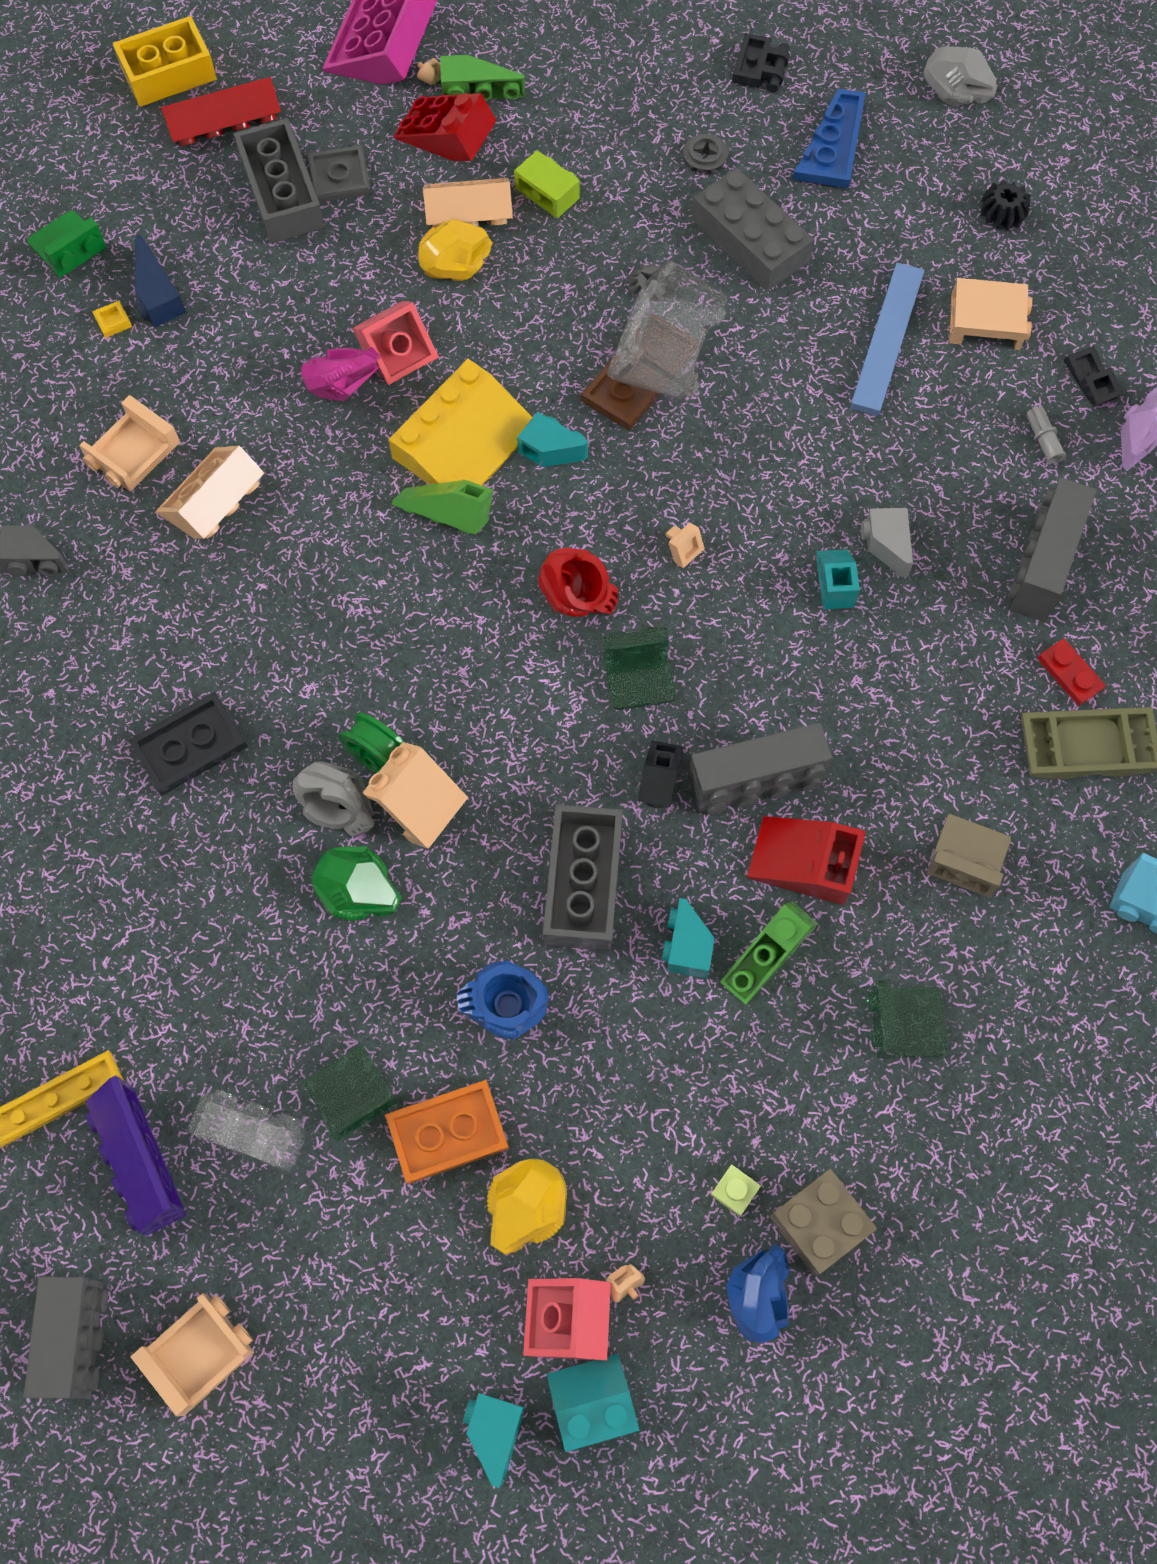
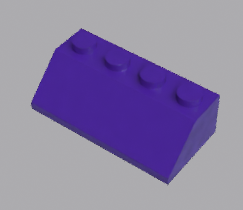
M117 1075L109 1078L86 1101L90 1112L85 1116L92 1132H98L102 1145L98 1146L104 1163L107 1166L111 1164L116 1177L111 1179L113 1187L119 1198L124 1197L129 1210L125 1211V1217L130 1228L133 1231L138 1230V1233L148 1236L186 1217L187 1214L135 1089Z

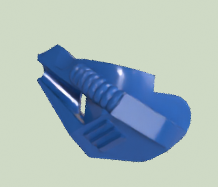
M508 960L486 965L477 973L476 981L468 982L456 993L460 1013L466 1015L493 1035L504 1039H512V1041L542 1020L549 1002L547 988L538 977L529 970Z
M777 1244L773 1245L768 1252L761 1250L735 1266L726 1285L730 1309L737 1329L751 1342L763 1344L768 1340L778 1337L780 1334L779 1328L789 1326L788 1298L784 1283L790 1270L789 1261L786 1258L787 1255L784 1249Z

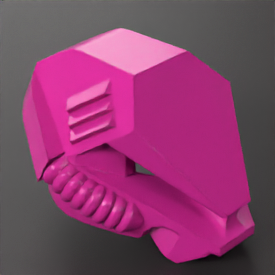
M373 347L365 351L354 348L328 349L327 357L311 358L302 365V379L307 390L314 395L344 402L379 368L376 362L380 355Z

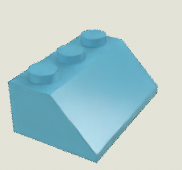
M1142 853L1123 872L1109 908L1118 911L1117 915L1122 919L1132 922L1138 920L1149 925V929L1157 934V859Z

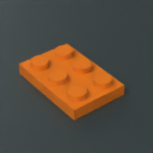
M487 1080L385 1114L407 1185L509 1149Z

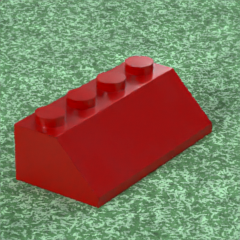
M271 77L161 107L172 142L179 141L180 147L195 143V136L206 134L207 139L223 135L222 129L233 126V130L237 131L250 127L248 121L258 118L261 124L276 120L275 114L281 112Z

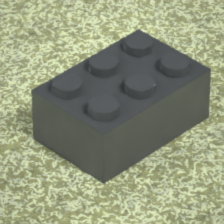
M38 1277L23 1398L91 1399V1392L96 1391L99 1383V1369L94 1367L96 1351L102 1349L104 1339L103 1329L99 1328L100 1312H105L108 1303V1292L106 1289H103V1282L85 1277Z

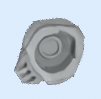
M950 46L937 48L929 57L924 68V77L927 83L946 104L963 105L972 103L973 100L976 103H986L995 96L997 90L996 78L982 52L978 49Z
M314 762L294 778L293 793L304 807L303 815L310 822L327 828H344L350 836L368 832L375 826V822L372 819L374 812L370 800L363 794V791L366 789L363 777L351 769L327 762ZM339 804L347 809H339Z

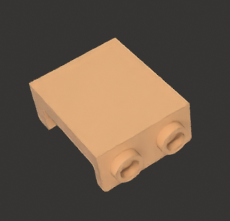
M957 278L951 296L949 343L961 344L964 335L1015 340L1014 350H1020L1024 340H1029L1032 322L1027 321V315H1030L1032 308V297H1028V284Z
M129 395L121 403L126 414L93 446H90L85 441L79 446L84 454L82 459L89 468L95 472L100 469L105 473L106 479L113 486L119 488L122 485L131 492L180 441L172 425Z
M405 742L391 752L389 760L379 772L371 777L369 785L363 791V794L368 799L378 802L405 830L403 835L410 842L427 849L430 848L468 798L421 747Z
M202 1293L197 1298L198 1303L148 1347H140L130 1356L175 1416H185L254 1353L249 1346L253 1341L252 1337L241 1324L238 1323L235 1327L226 1317L230 1310L217 1295L211 1298L209 1295Z

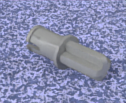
M1042 406L1032 407L1026 416L1035 433V443L1039 442L1048 464L1062 461L1066 457V453L1063 451L1056 436L1058 433L1057 428L1052 427Z

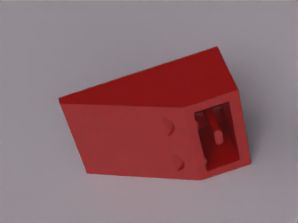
M482 93L421 96L413 102L412 108L400 122L393 138L452 161H472L497 120Z
M763 816L747 878L845 905L851 893L866 831L835 822Z

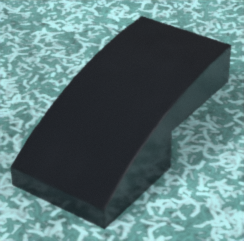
M1094 346L1070 354L1064 359V363L1084 395L1094 406L1123 395L1112 369H1104Z

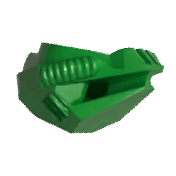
M368 846L336 847L330 849L319 859L312 872L313 890L331 916H337L338 919L340 918L345 921L364 920L371 914L382 917L395 913L402 896L388 879V869H386L385 862H382L383 860L373 850L370 851L367 848Z

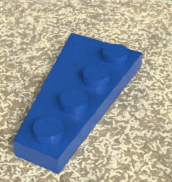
M844 89L837 90L824 114L823 121L820 126L818 125L814 133V138L810 145L807 146L800 164L797 165L794 171L793 180L849 188L865 99L864 92Z

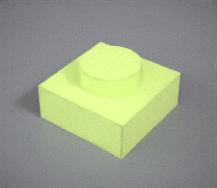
M731 1164L711 1193V1196L740 1217L761 1185Z

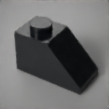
M651 741L644 764L638 801L645 802L646 805L653 808L671 807L684 746Z

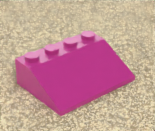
M352 0L322 70L382 85L405 80L437 0Z

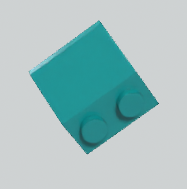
M618 1353L607 1356V1361L593 1360L547 1374L565 1452L640 1431Z
M478 1393L476 1400L469 1399L463 1423L469 1424L467 1435L491 1485L501 1488L505 1481L525 1407Z

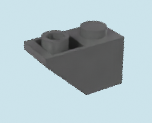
M1 525L0 564L6 573L14 576H24L26 573H40L45 576L68 573L69 567L60 552L33 525Z

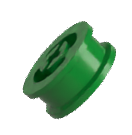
M358 712L353 718L355 724L348 732L342 731L338 739L354 759L376 774L389 760L391 752L404 741L376 718Z

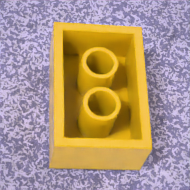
M191 16L113 43L120 67L139 107L217 80L210 53Z

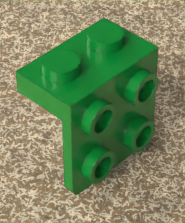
M72 210L52 221L27 239L29 246L59 278L107 248L98 224L91 217L84 221Z

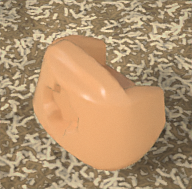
M435 58L424 64L422 62L418 63L417 66L420 69L417 73V78L432 86L440 81V63Z
M632 1264L622 1266L614 1271L606 1280V1282H611L610 1296L612 1300L618 1303L627 1294L635 1300L639 1295L634 1289L643 1285L645 1277Z

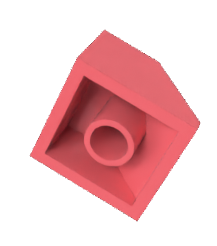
M401 301L352 328L363 351L373 347L380 355L376 362V365L379 367L377 371L387 385L439 358L413 302Z
M582 1278L528 1279L523 1356L607 1361L611 1282Z

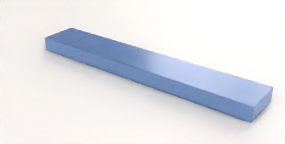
M896 263L850 409L879 416L923 278L924 269Z

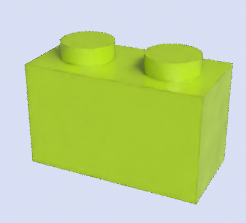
M538 150L514 170L515 189L557 219L580 198V180L576 175L566 171L556 164L551 157H546Z

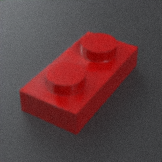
M1065 638L1045 650L1037 658L1078 706L1084 704L1106 687Z

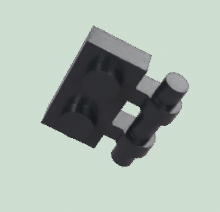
M745 33L733 72L732 82L759 88L761 80H766L768 82V91L772 93L777 92L784 80V67L788 65L790 59V46L787 43H781L779 48L771 47L772 38ZM766 61L773 62V67L767 66Z

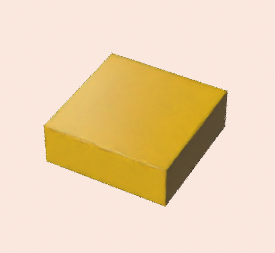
M120 300L92 311L105 338L132 327Z

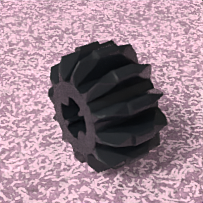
M1004 179L999 184L992 183L983 194L981 200V216H986V224L995 222L996 230L1001 225H1004L1007 231H1009L1012 225L1019 227L1030 211L1031 195L1025 193V186L1017 187L1015 181L1007 184Z

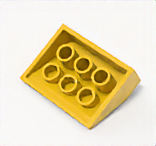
M467 359L388 439L391 455L394 460L429 485L459 480H468L483 485L518 448L517 437L533 417L490 373Z

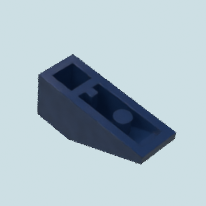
M140 234L135 237V292L139 299V303L135 305L144 321L149 319L153 326L157 327L186 313L179 293Z

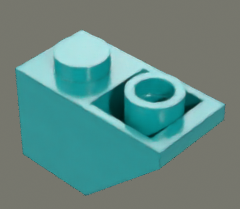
M540 412L534 415L517 437L518 453L541 467L584 461L588 457V440L581 433L567 429L555 418L547 417Z
M848 549L816 551L823 610L854 608L860 592L856 561Z
M679 898L678 909L671 908L667 928L674 929L672 941L665 940L662 961L668 962L667 972L707 979L715 938L686 899Z

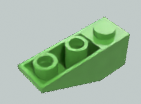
M470 55L440 56L442 95L482 93L486 101L500 98L514 100L525 97V78L523 74Z
M468 480L405 488L392 500V505L400 507L408 513H416L430 518L433 522L444 523L458 528L461 532L476 535L488 522L493 489Z
M793 901L784 904L720 983L746 1005L796 951L818 923Z

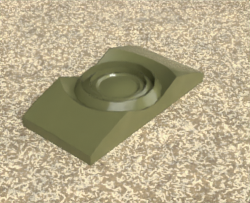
M1152 707L1027 712L1021 714L1029 774L1031 777L1045 779H1072L1089 775L1122 777L1157 771V730Z

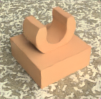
M689 523L682 530L673 526L665 533L666 537L671 539L668 543L674 562L682 568L688 565L705 549L699 527L692 523Z

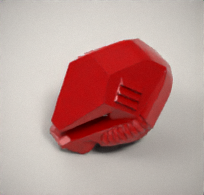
M560 548L550 553L545 559L537 580L542 593L555 613L557 611L566 616H576L577 618L579 616L586 617L588 613H613L618 603V588L608 582L610 578L607 569L597 556L589 552L590 550Z

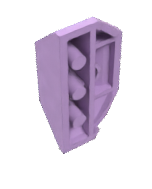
M1157 387L1147 395L1141 406L1135 404L1124 416L1126 422L1121 429L1122 464L1126 471L1157 447Z

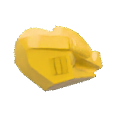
M452 218L448 222L444 221L437 228L433 226L421 239L418 249L419 265L425 274L431 278H451L453 281L467 280L481 269L484 264L483 258L489 255L493 242L483 228Z
M527 1159L514 1164L493 1177L487 1195V1207H489L487 1210L492 1214L490 1245L504 1255H508L522 1249L526 1243L534 1242L538 1244L539 1242L546 1241L558 1232L565 1222L567 1188L563 1176L556 1167L545 1160Z

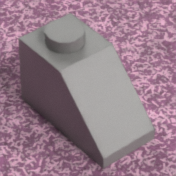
M870 509L867 520L861 523L862 540H867L868 551L901 577H908L913 565L908 509Z

